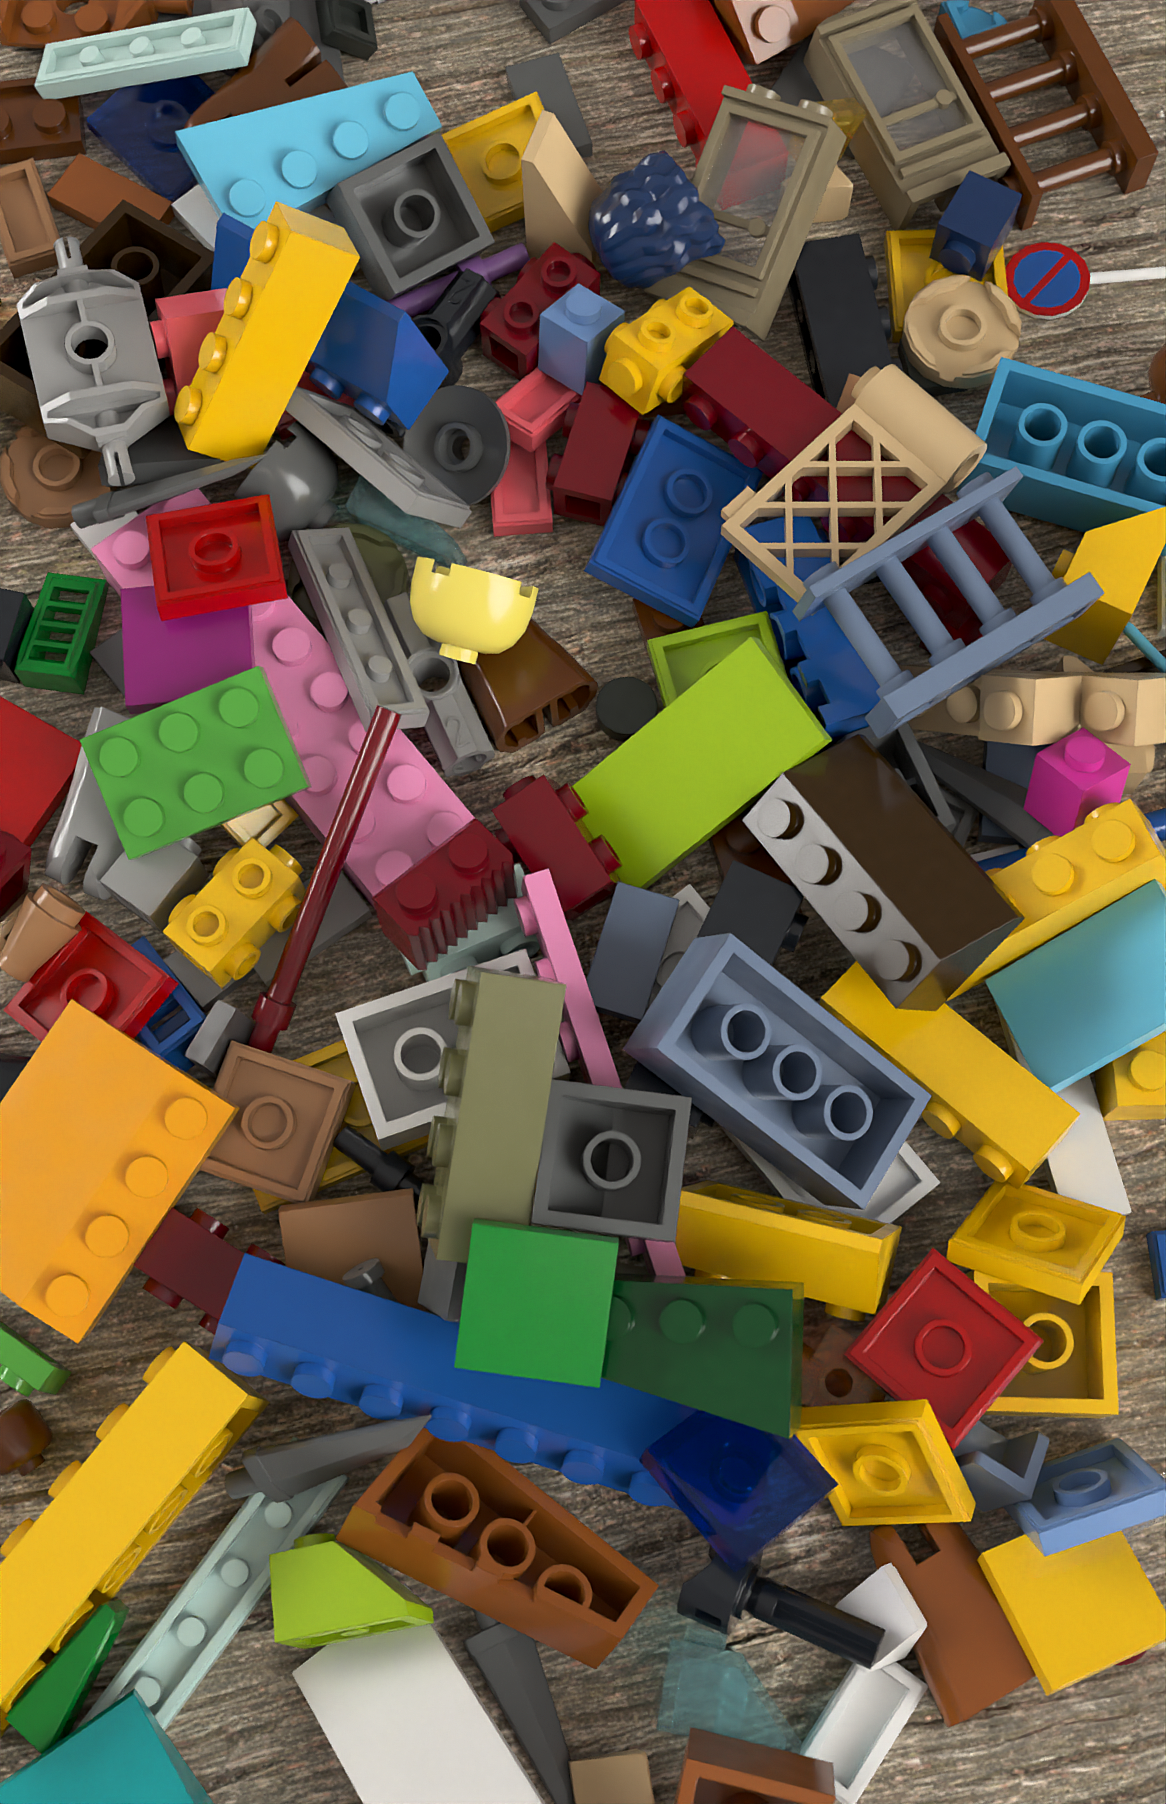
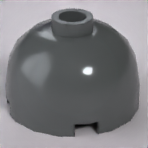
M298 420L288 428L289 431L297 436L293 442L287 439L282 445L276 441L265 453L269 455L256 464L234 494L238 499L265 494L270 495L278 543L289 541L292 530H306L307 528L323 529L339 508L330 500L339 483L338 465L333 453L326 444Z

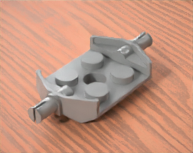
M62 237L53 244L59 264L58 275L34 283L17 303L44 427L48 439L103 453L108 483L112 486H121L116 464H120L125 485H128L135 480L128 447L170 416L167 396L140 286L135 280L114 269L88 270L87 264H83L80 242L75 237H67L71 258H68ZM88 339L103 341L108 346L101 356L94 359L82 358L74 352L78 344Z

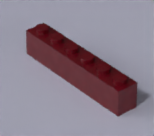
M733 326L683 374L681 406L692 423L705 431L711 429L729 444L731 452L742 464L750 468L756 466L771 479L842 415L839 410ZM852 429L835 444L836 461H871V446ZM827 453L818 461H827ZM881 455V461H887V460ZM801 476L792 484V502H828V476ZM836 476L837 502H873L872 476ZM881 476L882 502H909L921 491L906 476ZM941 494L902 532L953 502L944 494ZM873 516L838 517L839 542L866 543L874 535ZM883 516V526L893 516ZM819 517L823 527L829 533V517ZM973 519L952 533L994 593L1006 580L1012 563L991 532ZM929 546L901 562L941 621L945 620L958 630L975 613Z

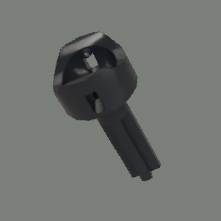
M713 1527L708 1553L711 1563L692 1579L683 1583L677 1604V1613L729 1636L739 1619L743 1620L748 1612L755 1619L871 1670L883 1641L885 1629L788 1587L772 1578L761 1577L763 1567L760 1564L764 1546L727 1529Z

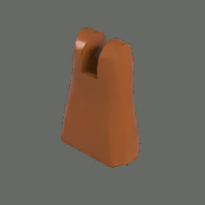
M958 1522L917 1524L921 1535L934 1552V1555L918 1565L910 1555L907 1545L901 1540L892 1525H878L869 1532L870 1550L877 1570L889 1563H892L893 1567L895 1566L927 1621V1627L914 1644L913 1650L946 1727H952L971 1718L1036 1676L977 1561L981 1555L980 1551L969 1539Z

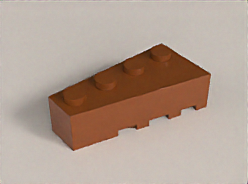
M422 1428L409 1447L397 1453L356 1501L335 1539L595 1670L623 1639L659 1587L655 1581L507 1461L498 1456L496 1452L466 1441L449 1442L433 1436L425 1428Z

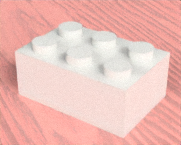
M526 948L475 965V967L535 976ZM467 969L335 1013L380 1147L383 1151L429 1135L433 1115L445 1116L448 1096L443 1094L442 1088H438L439 1068L444 1047L455 1048L459 1025H455L454 1020H449V1005L454 980H466ZM558 1039L552 1079L569 1081L571 1072Z

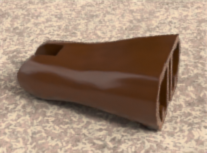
M290 16L249 57L248 66L240 67L222 87L193 112L183 129L348 88V86L327 59L321 63V52L299 21Z
M532 617L525 633L513 647L499 654L478 653L476 664L456 660L477 712L495 747L500 752L514 753L545 733L543 714L552 727L561 725L587 709L598 690V683L565 648L549 636Z

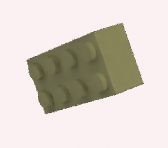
M468 966L466 980H454L449 1005V1020H454L455 1025H459L455 1048L444 1047L438 1076V1088H442L443 1094L448 1096L444 1117L433 1115L427 1148V1156L433 1157L432 1165L436 1167L434 1185L422 1184L417 1210V1225L422 1226L421 1236L428 1238L437 1260L468 1263L472 1225L475 1218L529 1226L566 984L547 977Z

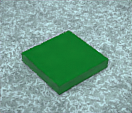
M475 1218L471 1232L454 1368L600 1388L619 1238Z

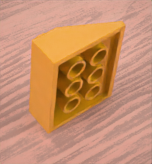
M71 999L0 1103V1292L27 1312L79 1344L90 1335L135 1267L133 1264L171 1208L175 1207L240 1107Z

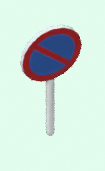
M1039 242L1025 246L1012 256L1005 267L1008 297L1014 302L1016 309L1033 318L1050 320L1067 316L1080 307L1089 292L1090 284L1166 278V266L1089 273L1085 260L1075 250L1060 243Z

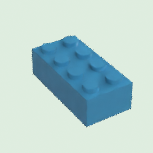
M1004 357L1000 358L975 432L976 435L987 443V450L973 471L959 484L957 493L966 484L983 473L989 472L995 479L1017 466L1024 477L1003 500L1002 503L1006 509L1084 533L1166 507V404ZM1166 543L1160 554L1164 557L1166 556Z

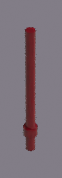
M377 705L269 989L267 992H260L251 1015V1018L256 1023L247 1046L272 1053L280 1030H288L297 1006L292 1002L294 993L402 714L380 705Z

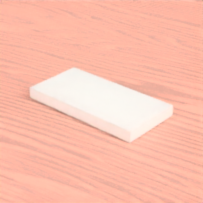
M404 1583L403 1585L412 1592V1590ZM434 1624L326 1645L292 1672L363 1804H545Z

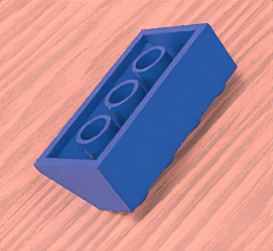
M226 213L222 214L216 226L211 290L228 289L234 278L241 277L250 258V242L255 229ZM348 281L304 370L311 374L309 380L332 398L339 400L344 393L355 399L353 405L372 421L384 425L386 420L390 419L407 430L414 424L449 373L447 367L404 310Z

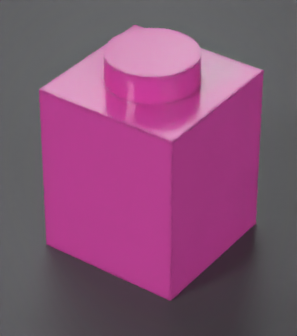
M1083 727L1036 753L1023 809L1054 835L1063 836L1085 824V818L1100 806L1113 802L1120 803L1131 764Z

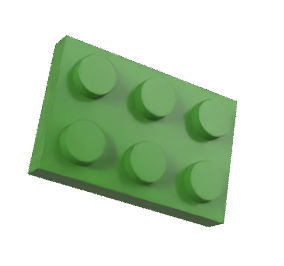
M256 666L79 739L128 860L138 859L312 787L265 670L261 666Z

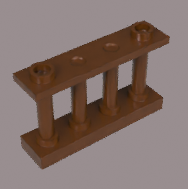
M1034 0L1028 16L962 39L948 13L937 16L933 31L935 37L999 153L1005 152L1011 162L1004 177L999 178L997 183L1022 194L1015 217L1021 231L1032 228L1044 193L1106 172L1108 175L1114 176L1124 195L1145 188L1159 152L1075 0ZM1032 39L1037 43H1042L1050 58L1049 61L985 83L973 62V59ZM1054 83H1058L1062 87L1065 86L1074 102V105L1011 127L1007 126L996 105L1002 101ZM1080 127L1091 133L1099 150L1033 173L1019 149Z

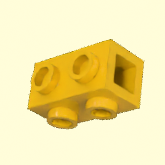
M690 286L668 300L664 298L659 299L646 314L630 324L627 322L621 323L609 335L604 346V352L607 355L599 380L638 412L645 415L662 402L672 403L681 396L683 374L732 327L734 321Z
M251 837L241 849L235 847L219 860L214 868L213 878L197 895L190 894L175 906L168 919L169 925L162 932L179 953L223 989L232 978L239 980L252 970L261 956L259 949L276 931L279 933L285 932L293 925L306 892L299 877L304 869L279 845L275 844L268 851Z

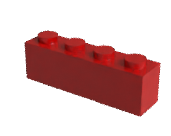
M635 0L634 25L629 26V39L633 52L638 60H646L651 70V82L654 93L661 104L668 103L673 113V125L676 136L683 148L690 146L696 158L695 164L697 167L724 98L721 94L724 85L746 91L748 84L753 83L709 0ZM749 121L718 199L722 211L781 190L782 183L786 181L789 151L778 130Z

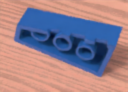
M784 517L744 528L759 543H785ZM793 517V543H829L823 529L816 530L811 517ZM735 547L734 560L754 613L767 611L788 680L832 739L831 742L812 757L827 750L844 735L869 727L865 716L881 700L876 693L880 686L825 606L813 616L810 615L799 622L792 612L797 602ZM776 557L785 565V557ZM793 557L794 574L804 582L815 571L830 563V557Z

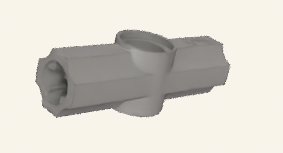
M404 592L387 599L383 604L418 686L426 679L432 677H440L448 681L446 686L439 691L429 692L420 688L430 711L423 728L445 777L457 775L462 777L481 769L487 761L494 758L495 753L460 678L457 661L440 656L439 652L442 643L436 642L421 632L413 619L409 593Z

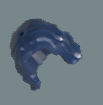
M665 150L648 154L641 159L635 168L614 176L609 181L605 191L592 202L589 211V234L602 264L612 278L628 288H649L658 281L675 275L694 260L720 253L725 244V239L718 233L719 225L714 219L713 211L699 201L697 188Z

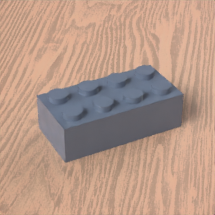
M731 933L694 938L623 1047L624 1051L681 1095L692 1097L691 1102L819 1202L827 1206L862 1210L866 1208L932 1096Z

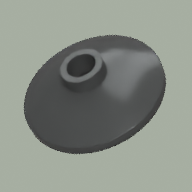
M461 385L437 389L411 428L405 430L403 450L469 506L486 498L498 486L507 469L511 449L509 428L498 405L480 390ZM469 438L470 451L465 459L462 454V444Z

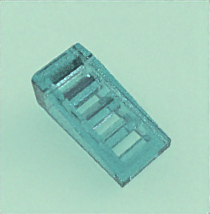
M360 475L345 505L347 512L356 524H367L382 531L395 544L425 558L435 559L434 562L449 569L451 563L462 566L466 565L467 559L455 539L434 521L405 513Z

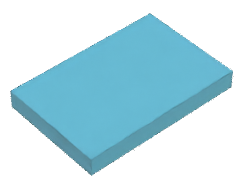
M1156 879L985 980L1033 1075L1053 1092H1059L1166 1031V891L1163 885Z

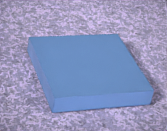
M1115 1438L1043 1463L1032 1498L1004 1506L1003 1508L1044 1556H1048L1166 1515V1479L1122 1439Z

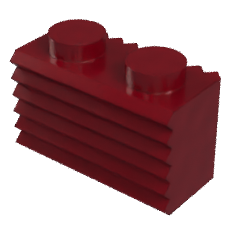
M472 819L371 898L376 908L375 911L378 914L377 918L381 925L380 929L417 970H427L428 962H437L438 954H447L448 946H458V938H468V930H478V922H488V914H498V906L507 907L508 898H517L518 888L512 853L478 819Z

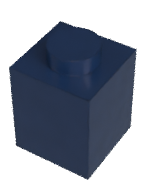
M969 170L938 222L929 258L941 263L950 272L961 275L965 274L981 282L1012 230L1022 194Z

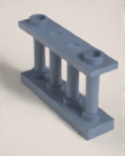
M1017 466L995 479L989 472L981 474L957 493L959 500L844 567L840 568L836 561L830 562L815 571L803 582L806 591L792 610L798 621L800 622L826 606L880 686L876 693L881 700L865 716V720L878 739L974 682L981 675L992 671L1077 619L1104 594V591L1090 572L1069 585L1066 584L1062 577L1055 579L1003 505V500L1024 477ZM977 517L982 519L1033 593L1029 598L1033 606L1018 616L1012 607L1004 609L952 533ZM927 546L931 548L983 624L979 628L983 637L968 646L964 644L961 638L954 640L901 564L902 561ZM876 576L880 578L932 655L928 659L932 668L915 678L909 669L902 672L849 594V592Z

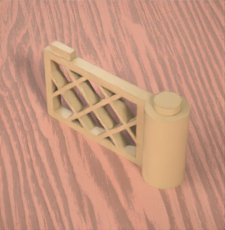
M894 364L887 365L882 370L877 366L870 368L859 379L852 390L851 395L856 401L757 493L747 486L721 510V517L726 521L721 526V535L797 603L805 593L806 588L803 582L794 574L793 557H830V562L836 561L838 566L839 557H850L840 566V568L844 567L899 535L941 494L948 493L961 484L977 466L987 450V443ZM852 429L871 446V461H836L835 444ZM827 453V461H818ZM881 455H882L887 461H881ZM801 476H828V502H792V484ZM836 476H872L873 502H837ZM881 476H906L921 491L909 502H882ZM782 493L784 494V502H774ZM873 516L874 535L866 543H838V517ZM883 516H893L883 526ZM756 517H784L785 543H759L744 528ZM793 517H829V543H793ZM776 557H785V565Z

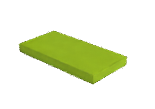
M751 636L572 787L581 797L589 811V814L581 819L593 838L595 839L602 834L620 858L623 866L615 871L618 877L625 884L647 889L761 798L782 773L807 761L831 742L832 739L759 638Z

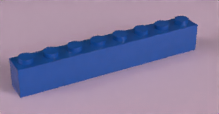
M246 1253L243 1255L218 1322L208 1358L223 1363L236 1374L248 1377L261 1375L292 1385L297 1392L307 1397H329L360 1407L365 1414L380 1420H399L432 1415L423 1428L441 1440L449 1442L466 1441L494 1450L498 1456L513 1463L531 1462L562 1472L567 1479L578 1484H599L627 1493L633 1500L643 1505H665L695 1515L700 1522L712 1527H733L740 1530L763 1498L772 1433L603 1378L600 1381V1388L454 1368L460 1323L446 1321L440 1316Z

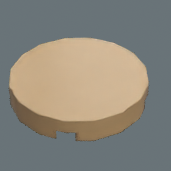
M953 275L934 280L915 294L904 317L901 342L908 361L923 377L944 387L969 389L992 382L1001 357L1013 360L1018 350L1019 338L1021 336V319L1014 302L1000 287L986 280L984 285L978 282L969 281L971 276Z

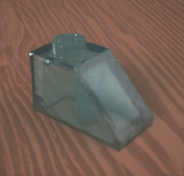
M686 1625L684 1638L668 1636L654 1722L656 1730L688 1736L690 1727L800 1754L801 1741L743 1654L737 1648L726 1646L727 1635L712 1629Z

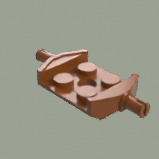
M0 0V43L2 46L45 49L46 44L147 26L152 21H158L159 13L191 16L194 0ZM74 3H87L76 14L64 13L65 9Z

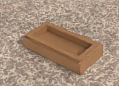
M31 158L0 168V242L14 279L59 265L53 244L61 236L34 159Z

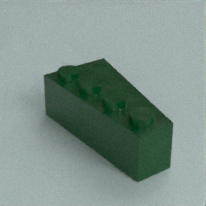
M615 1273L601 1378L791 1439L801 1427L804 1282Z

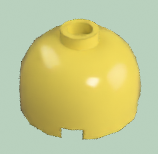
M417 557L410 592L412 615L415 623L424 635L436 642L442 643L439 652L440 656L476 664L478 653L499 654L513 647L525 633L533 614L539 588L534 586L521 587L522 582L454 563H451L450 569L437 565L434 573L432 569L435 559Z

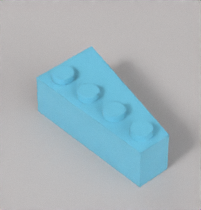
M412 71L175 131L179 150L218 218L220 219L222 214L226 213L255 229L261 221L267 222L276 201L309 213L327 203L325 198L337 183L440 132L442 124Z

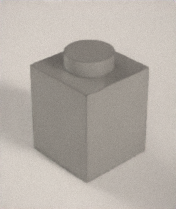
M187 838L135 860H128L124 850L100 882L114 900L163 934L162 931L169 925L168 919L175 906L186 896L195 894L209 877V874L198 858L202 849L191 838Z

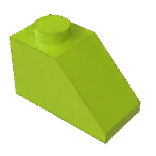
M319 1533L301 1536L294 1539V1549L269 1554L275 1643L309 1649L434 1623L433 1609L369 1556L347 1545L336 1542L334 1534Z

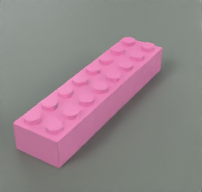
M199 489L152 505L91 548L104 576L120 597V589L154 586L146 516L211 504ZM288 596L287 599L251 605L255 667L261 666L265 670L312 786L284 799L295 810L319 842L324 845L366 732L328 642ZM401 729L395 731L342 869L375 910L374 902L371 899L374 895L475 818Z

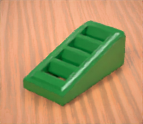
M47 573L22 641L14 670L25 687L84 695L93 658L90 651L96 645L108 593L109 583L107 580ZM61 591L88 594L85 603L59 600ZM56 612L81 615L79 622L54 619ZM51 632L74 635L72 642L50 639ZM46 652L67 654L65 662L45 659Z
M120 1599L101 1603L6 1713L8 1716L5 1719L41 1754L69 1735L126 1620L129 1608Z

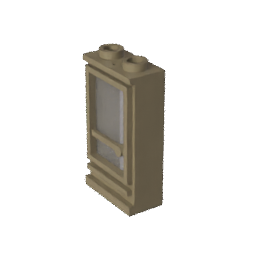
M876 0L866 9L844 17L843 14L830 16L816 27L803 60L828 109L833 112L836 124L847 137L846 142L894 230H906L918 206L933 199L939 211L945 212L969 170L997 182L999 178L1004 177L1011 165L1006 153H999L917 4L918 0Z
M748 84L746 91L724 85L721 92L724 96L691 183L698 190L699 201L713 211L714 219L719 225L718 233L725 239V244L720 253L709 257H702L688 263L675 275L658 281L651 287L644 289V292L656 301L662 298L668 300L690 286L734 321L733 324L743 328L752 337L765 342L847 137L833 121V112L819 103L801 99L797 107L781 102V97L777 93L760 85Z

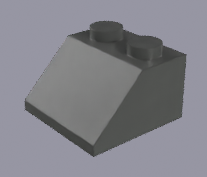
M552 1079L531 1223L665 1243L675 1242L692 1097Z

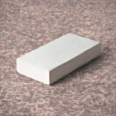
M853 1662L796 1754L832 1762L835 1798L842 1804H856L926 1692L928 1685L897 1662L869 1673L862 1672L857 1664Z

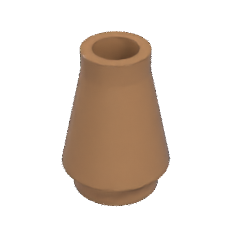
M42 883L35 894L27 893L5 946L0 953V968L13 978L27 983L44 963L82 930L78 923L86 913L85 910L68 895L48 884Z

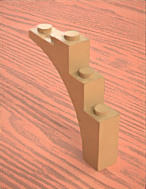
M898 665L902 672L909 669L914 678L932 668L931 665ZM993 669L911 719L908 723L911 729L978 736V740L1029 746L1056 743L1083 727L1100 741L1107 744L1142 746L1166 743V673L1057 672Z

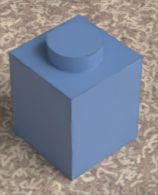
M578 283L540 314L538 369L582 396L586 382L601 383L599 377L607 355L604 352V346L612 331L624 322L625 311Z

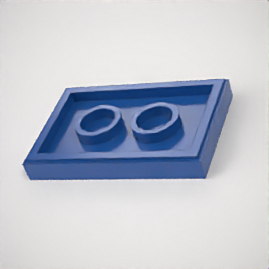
M657 415L647 432L584 572L693 628L703 613L732 546L721 535V526L726 522L721 517V510L747 486L755 492L763 472L756 467L750 468L745 466L734 455Z

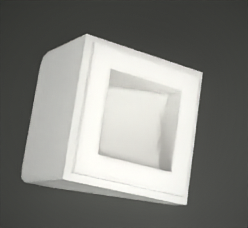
M892 1563L880 1567L835 1606L886 1630L876 1661L871 1670L857 1664L864 1673L872 1672L904 1659L927 1627V1621Z

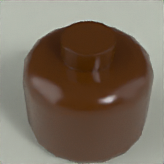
M18 1400L0 1411V1476H6L18 1470L23 1477L45 1461L41 1452L50 1445L53 1433L30 1400Z

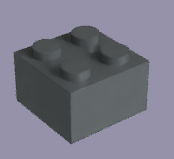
M440 132L337 183L325 198L338 225L345 229L360 256L358 263L374 294L387 302L455 268L457 264L481 254L495 243Z

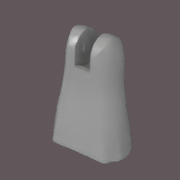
M95 707L85 737L130 718L104 707ZM81 746L67 800L48 849L45 875L61 884L66 885L70 883L82 866L91 845H97L98 848L85 874L83 891L87 895L107 900L111 897V894L102 885L100 880L123 853L124 847Z

